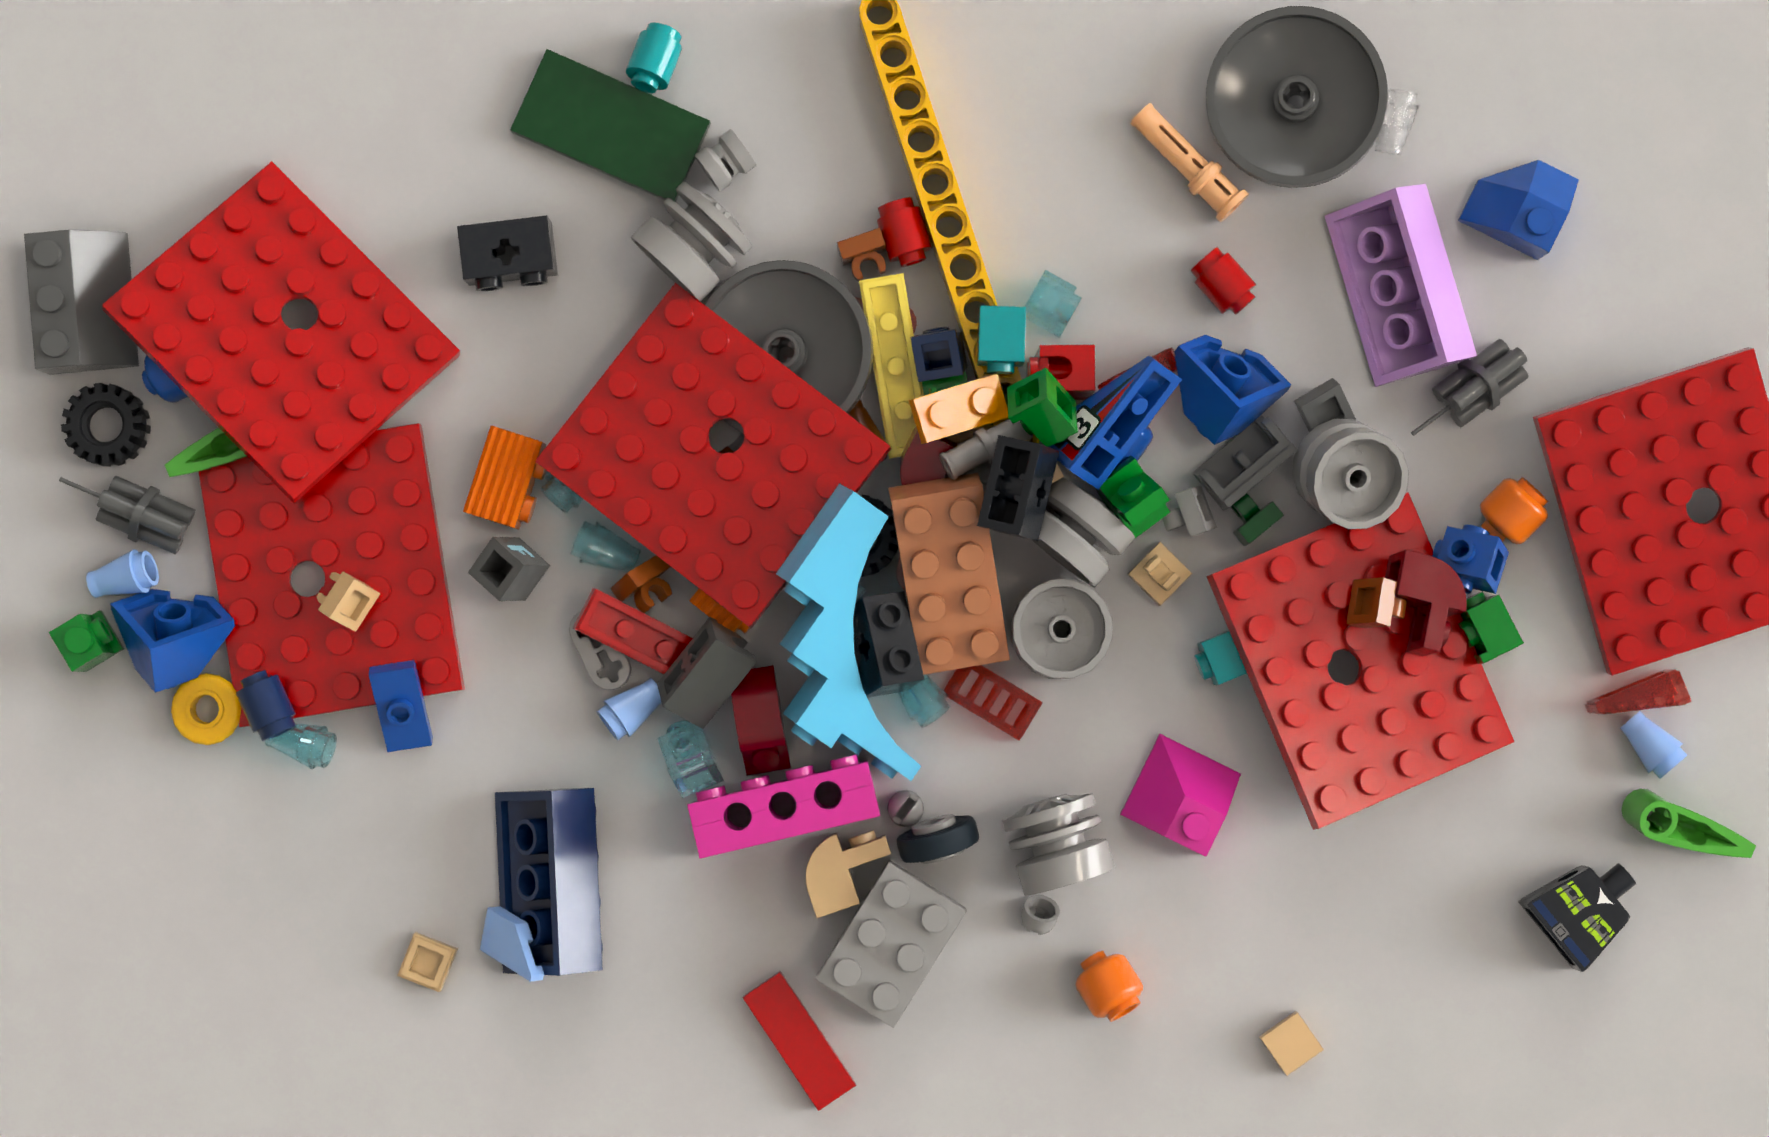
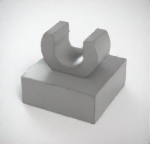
M1202 486L1189 488L1174 494L1179 508L1171 510L1169 514L1162 518L1167 531L1186 525L1190 537L1217 528Z

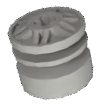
M683 181L676 188V192L688 207L684 210L672 199L667 198L663 203L668 213L674 219L672 224L668 226L659 219L650 216L631 236V239L671 280L701 302L720 282L709 263L715 258L722 264L733 268L737 262L724 247L729 244L739 253L745 255L752 248V244L744 236L738 222L715 199Z
M1093 793L1084 795L1062 794L1026 805L1011 817L1002 820L1005 832L1025 828L1027 835L1008 842L1010 849L1031 848L1034 855L1016 866L1025 896L1062 888L1115 869L1107 840H1085L1083 832L1101 823L1100 816L1094 815L1079 819L1077 814L1078 811L1096 805Z

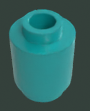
M652 22L648 24L646 30L640 32L625 71L626 75L631 79V84L636 89L646 93H656L657 90L668 88L682 51V46L680 45L682 37L674 28L662 23Z

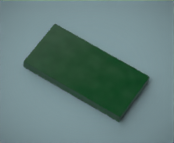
M546 49L510 131L663 200L670 198L676 202L679 196L676 188L683 181H686L695 161L694 155L699 152L711 122Z

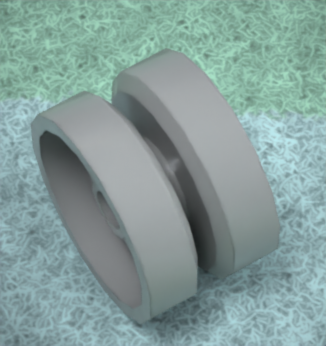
M1332 419L1316 426L1302 439L1298 451H1296L1293 458L1292 477L1298 494L1315 511L1321 513L1331 522L1347 529H1367L1384 522L1399 508L1407 491L1409 470L1403 452L1391 439L1354 419Z
M1061 478L1052 483L1047 502L1060 518H1056L1045 510L1039 540L1032 541L1071 573L1090 586L1096 587L1110 569L1106 559L1093 547V544L1110 555H1122L1135 539V536L1098 499L1069 480Z
M1052 579L1034 587L1017 604L1011 619V642L1018 658L1032 672L1049 679H1071L1091 671L1106 656L1112 641V617L1105 600L1090 586L1073 579ZM1057 621H1060V623L1066 621L1070 625L1067 637L1060 638L1054 634L1053 628Z

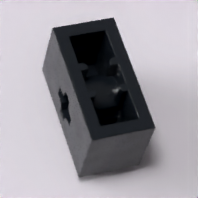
M547 215L457 226L463 280L469 286L475 285L476 291L499 290L503 288L502 282L520 280L521 286L543 285L548 283L547 277L558 275L552 222ZM510 245L520 255L513 256L511 264L506 265L497 256L505 254V247Z
M998 435L977 526L999 533L1038 541L1059 451L1043 444Z
M905 592L867 596L856 601L853 616L854 654L862 687L867 698L904 692L925 680Z

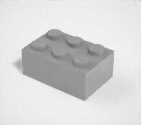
M888 860L819 970L816 980L894 1028L967 910L961 904L891 860Z

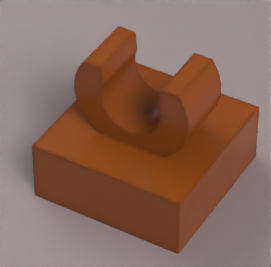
M880 228L837 242L843 266L852 263V275L857 282L863 280L860 266L867 260L876 263L880 275L885 273L886 263L880 253L886 251V244Z
M655 555L627 572L610 589L621 602L634 595L636 607L641 612L646 613L655 605L648 591L654 592L661 603L672 595L670 585L665 580L659 578L671 566Z
M1384 577L1353 580L1346 624L1358 628L1390 627L1392 617L1404 619L1407 601L1395 597L1397 581Z

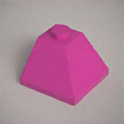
M1159 734L1120 815L1206 857L1226 818L1241 774Z

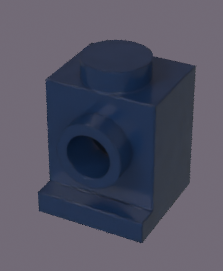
M938 327L925 330L921 335L910 337L918 382L963 375L968 365L962 332H956V329L950 330L949 327Z

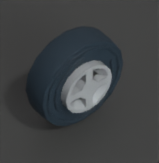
M950 814L921 821L913 825L910 830L899 835L896 841L902 861L906 863L921 862L929 864L947 860L963 853L965 849L978 842L979 832L972 816H955Z

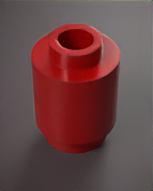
M912 197L897 199L878 207L880 218L877 219V223L885 241L890 262L899 261L901 267H907L925 261L927 259L925 252L933 247L920 207L914 206Z
M1218 247L1208 253L1190 270L1197 278L1194 283L1222 314L1230 309L1236 315L1255 298L1250 290L1256 286V283L1228 252L1224 255Z

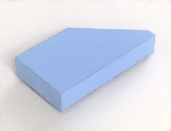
M501 906L488 907L480 950L530 982L543 980L544 972L542 966L535 965L529 947L533 938L528 923Z

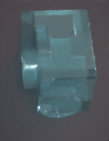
M1045 270L1025 305L1026 319L1060 338L1082 297L1074 294L1077 287Z
M678 721L669 726L666 735L657 738L669 775L682 798L724 781L704 729L688 721ZM706 765V767H704V768H702V769H699V770H697V771H695V772H692V773H690V774H687V775H685V776L683 775V774H685V773H687V772H690V771H692V770H695V769H697V768H699V767H702V766Z

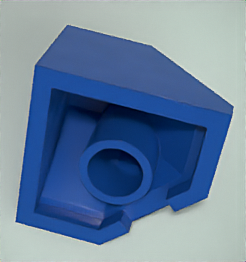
M1540 160L1479 179L1458 221L1539 260L1550 252L1569 214L1579 179Z
M1203 335L1178 345L1174 353L1178 377L1182 379L1179 386L1184 415L1196 426L1201 435L1216 445L1245 430L1289 390L1291 384L1262 354L1245 349L1240 355L1221 348V340Z
M150 589L147 593H139L110 603L112 614L134 668L155 693L174 688L178 684L197 678L235 627L234 619L211 596L195 595L193 601L171 599L170 591Z

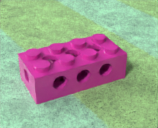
M857 754L831 760L832 769L815 773L812 764L785 771L787 780L771 783L769 775L740 782L742 790L726 793L725 785L696 792L697 801H693L687 804L699 858L879 817L880 809L868 760L859 762ZM831 781L839 786L842 797L836 805L825 806L818 801L816 788L820 783ZM787 792L794 797L796 801V811L794 814L781 816L774 811L772 800L776 793ZM732 803H743L750 809L751 821L749 825L739 827L730 821L728 811Z

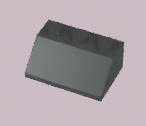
M59 230L24 234L35 369L49 375L138 367L137 345L102 309L103 303L132 280L128 233Z

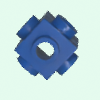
M1464 525L1463 529L1447 526L1443 540H1438L1434 547L1433 557L1444 561L1453 568L1460 577L1466 594H1470L1472 589L1496 594L1509 554L1500 537L1492 536L1487 530L1474 525Z

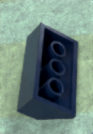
M594 788L495 792L500 906L528 923L533 938L529 947L535 965L542 966L544 975L556 976L603 970V944L600 924L601 899L598 881L599 855L596 838ZM502 964L503 973L517 974Z

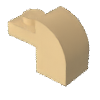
M874 830L849 838L851 847L843 849L838 834L834 833L825 838L815 848L806 868V887L816 918L860 904V898L849 868L890 855L891 849L886 835L877 838Z

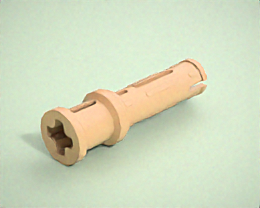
M1151 103L1146 105L1132 119L1130 124L1189 181L1187 185L1190 188L1189 192L1193 196L1199 194L1217 212L1216 219L1219 222L1224 221L1248 197L1249 193L1245 189L1239 190L1221 172L1222 166L1218 162H1208Z

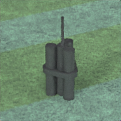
M1498 339L1471 360L1467 359L1457 364L1458 369L1432 388L1436 398L1444 402L1446 407L1412 431L1411 434L1413 436L1448 410L1451 412L1450 415L1453 421L1461 428L1486 409L1493 410L1498 407L1503 396L1529 377L1527 371L1522 366L1527 362L1524 352L1518 347L1510 350L1502 339Z
M118 476L113 478L109 489L103 490L101 494L62 477L59 479L62 483L99 498L97 506L100 509L96 516V521L128 534L127 538L133 542H138L140 539L175 555L182 545L187 527L190 525L196 511L191 507L160 495V489L153 486L146 489Z

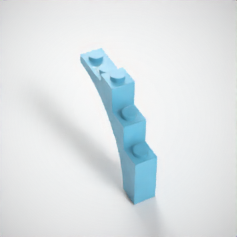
M839 484L776 573V575L788 582L783 591L806 606L780 642L781 646L792 653L787 661L809 676L783 714L795 723L790 731L811 746L817 740H820L832 748L835 742L838 741L857 755L864 748L875 756L871 764L893 779L897 772L912 781L921 765L894 742L877 719L862 687L854 654L853 616L858 583L869 551L887 521L888 516L853 490Z

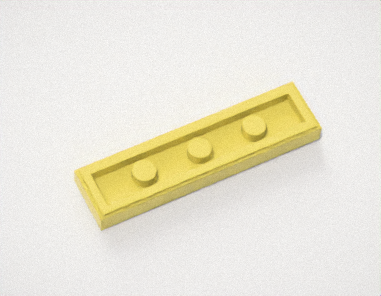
M904 273L859 280L863 309L868 319L873 340V368L885 439L887 444L891 446V450L888 452L889 459L902 456L903 450L916 427L908 400L924 396L922 382H918L910 338L914 336Z

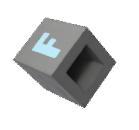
M492 537L468 573L498 601H526L550 565L519 537Z

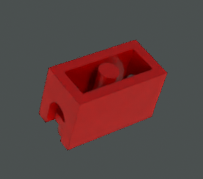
M1039 345L1035 357H1029L1027 377L1046 367L1074 400H1086L1095 392V345Z

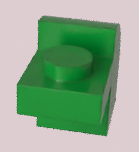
M1129 456L1118 464L1099 490L1096 489L1106 507L1133 533L1135 538L1170 513L1166 506V503L1170 501L1162 487L1143 471L1133 456Z

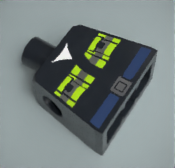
M1619 863L1600 878L1590 867L1581 865L1526 895L1518 903L1572 969L1584 972L1629 921V913L1617 899L1636 885V882Z

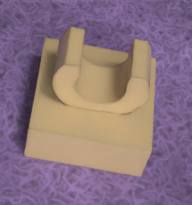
M1159 542L1127 575L1158 606H1161L1192 573Z
M332 572L329 577L336 583L327 596L320 592L318 593L316 598L321 603L318 610L330 619L356 632L381 593L345 572L341 574Z

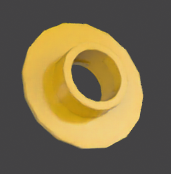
M204 673L179 686L173 696L171 714L175 727L183 737L196 744L212 745L224 741L234 733L240 721L242 707L235 694L237 691L232 683L220 675ZM206 695L213 697L219 707L218 715L212 722H203L196 712L198 701Z

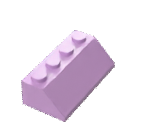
M1426 184L1397 187L1325 215L1375 387L1441 369L1477 356Z

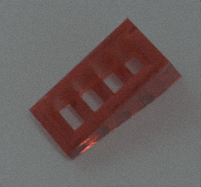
M982 665L956 669L941 693L1018 741L1024 735L1043 703ZM972 670L979 674L966 697H964L958 691ZM989 680L994 686L980 707L974 703V700L985 682ZM1003 689L1010 693L997 716L989 711ZM1019 699L1026 704L1011 726L1005 720Z
M1664 669L1589 700L1585 707L1588 713L1612 714L1680 706L1692 701L1680 671Z

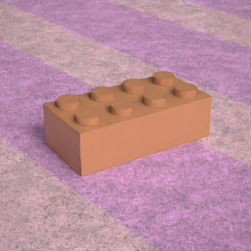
M978 472L960 475L955 480L948 477L889 487L888 491L907 605L923 675L1010 660L990 530L977 526L984 498L983 486Z

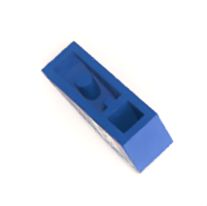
M1147 356L1076 406L1078 433L1068 437L1063 442L1050 446V448L1059 451L1057 460L1069 471L1099 490L1182 379L1151 356Z

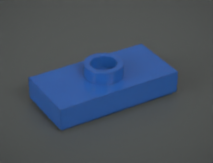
M415 660L369 667L368 675L387 752L431 746L433 735Z

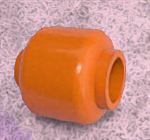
M1521 477L1519 481L1511 478L1504 479L1480 504V511L1486 518L1481 527L1487 530L1490 535L1500 537L1502 542L1508 539L1512 543L1522 544L1548 518V513L1544 506L1549 501L1524 477Z
M1099 951L1080 964L1084 971L1078 976L1075 986L1094 1017H1107L1112 1022L1127 1015L1140 1005L1141 1002L1138 997L1143 991V984L1124 955L1112 954L1106 956L1104 951Z

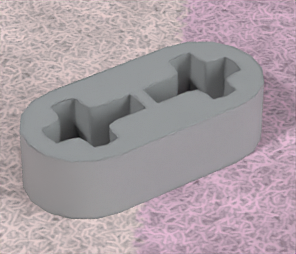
M579 611L570 622L569 632L591 679L597 686L603 689L614 690L621 688L628 682L631 676L632 668L628 656L604 644L595 648L589 637L581 638L579 632L572 629L581 612ZM606 651L612 662L620 661L623 668L617 671L619 679L616 682H612L609 677L601 678L598 671L604 668L599 653Z

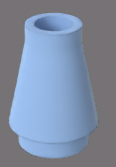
M136 549L97 570L88 572L86 575L88 589L95 598L105 595L147 593L150 587L157 585L159 581L158 568L153 556L148 551L139 552Z
M649 678L638 686L604 700V706L597 711V714L615 739L619 740L625 735L631 737L662 703L658 686L652 678Z
M1641 711L1620 728L1627 736L1647 772L1653 771L1659 779L1687 756L1680 748L1683 744L1648 719Z

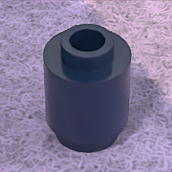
M263 670L240 681L243 689L235 694L253 733L258 732L262 742L296 727L292 718L296 713L278 675L269 677L266 670Z

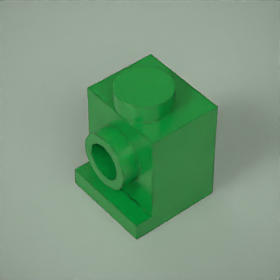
M1046 367L1007 387L1008 419L1013 424L1020 421L1023 429L1029 435L1034 434L1043 445L1050 447L1078 433L1076 401Z
M1483 591L1466 598V612L1460 613L1463 621L1458 623V625L1465 632L1469 640V647H1476L1478 653L1474 657L1478 664H1484L1524 644L1500 595L1486 598Z
M102 610L92 615L78 614L49 632L72 672H87L125 649Z

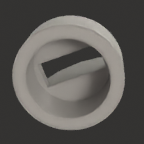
M902 790L890 798L887 809L890 819L895 824L908 827L916 824L921 819L924 806L921 798L916 793ZM911 798L916 803L907 812L905 818L901 820L896 814L906 800Z
M1030 896L1026 899L1021 912L1022 925L1027 931L1030 932L1031 930L1038 933V935L1049 933L1056 925L1059 917V906L1047 896ZM1035 913H1043V919L1036 917Z

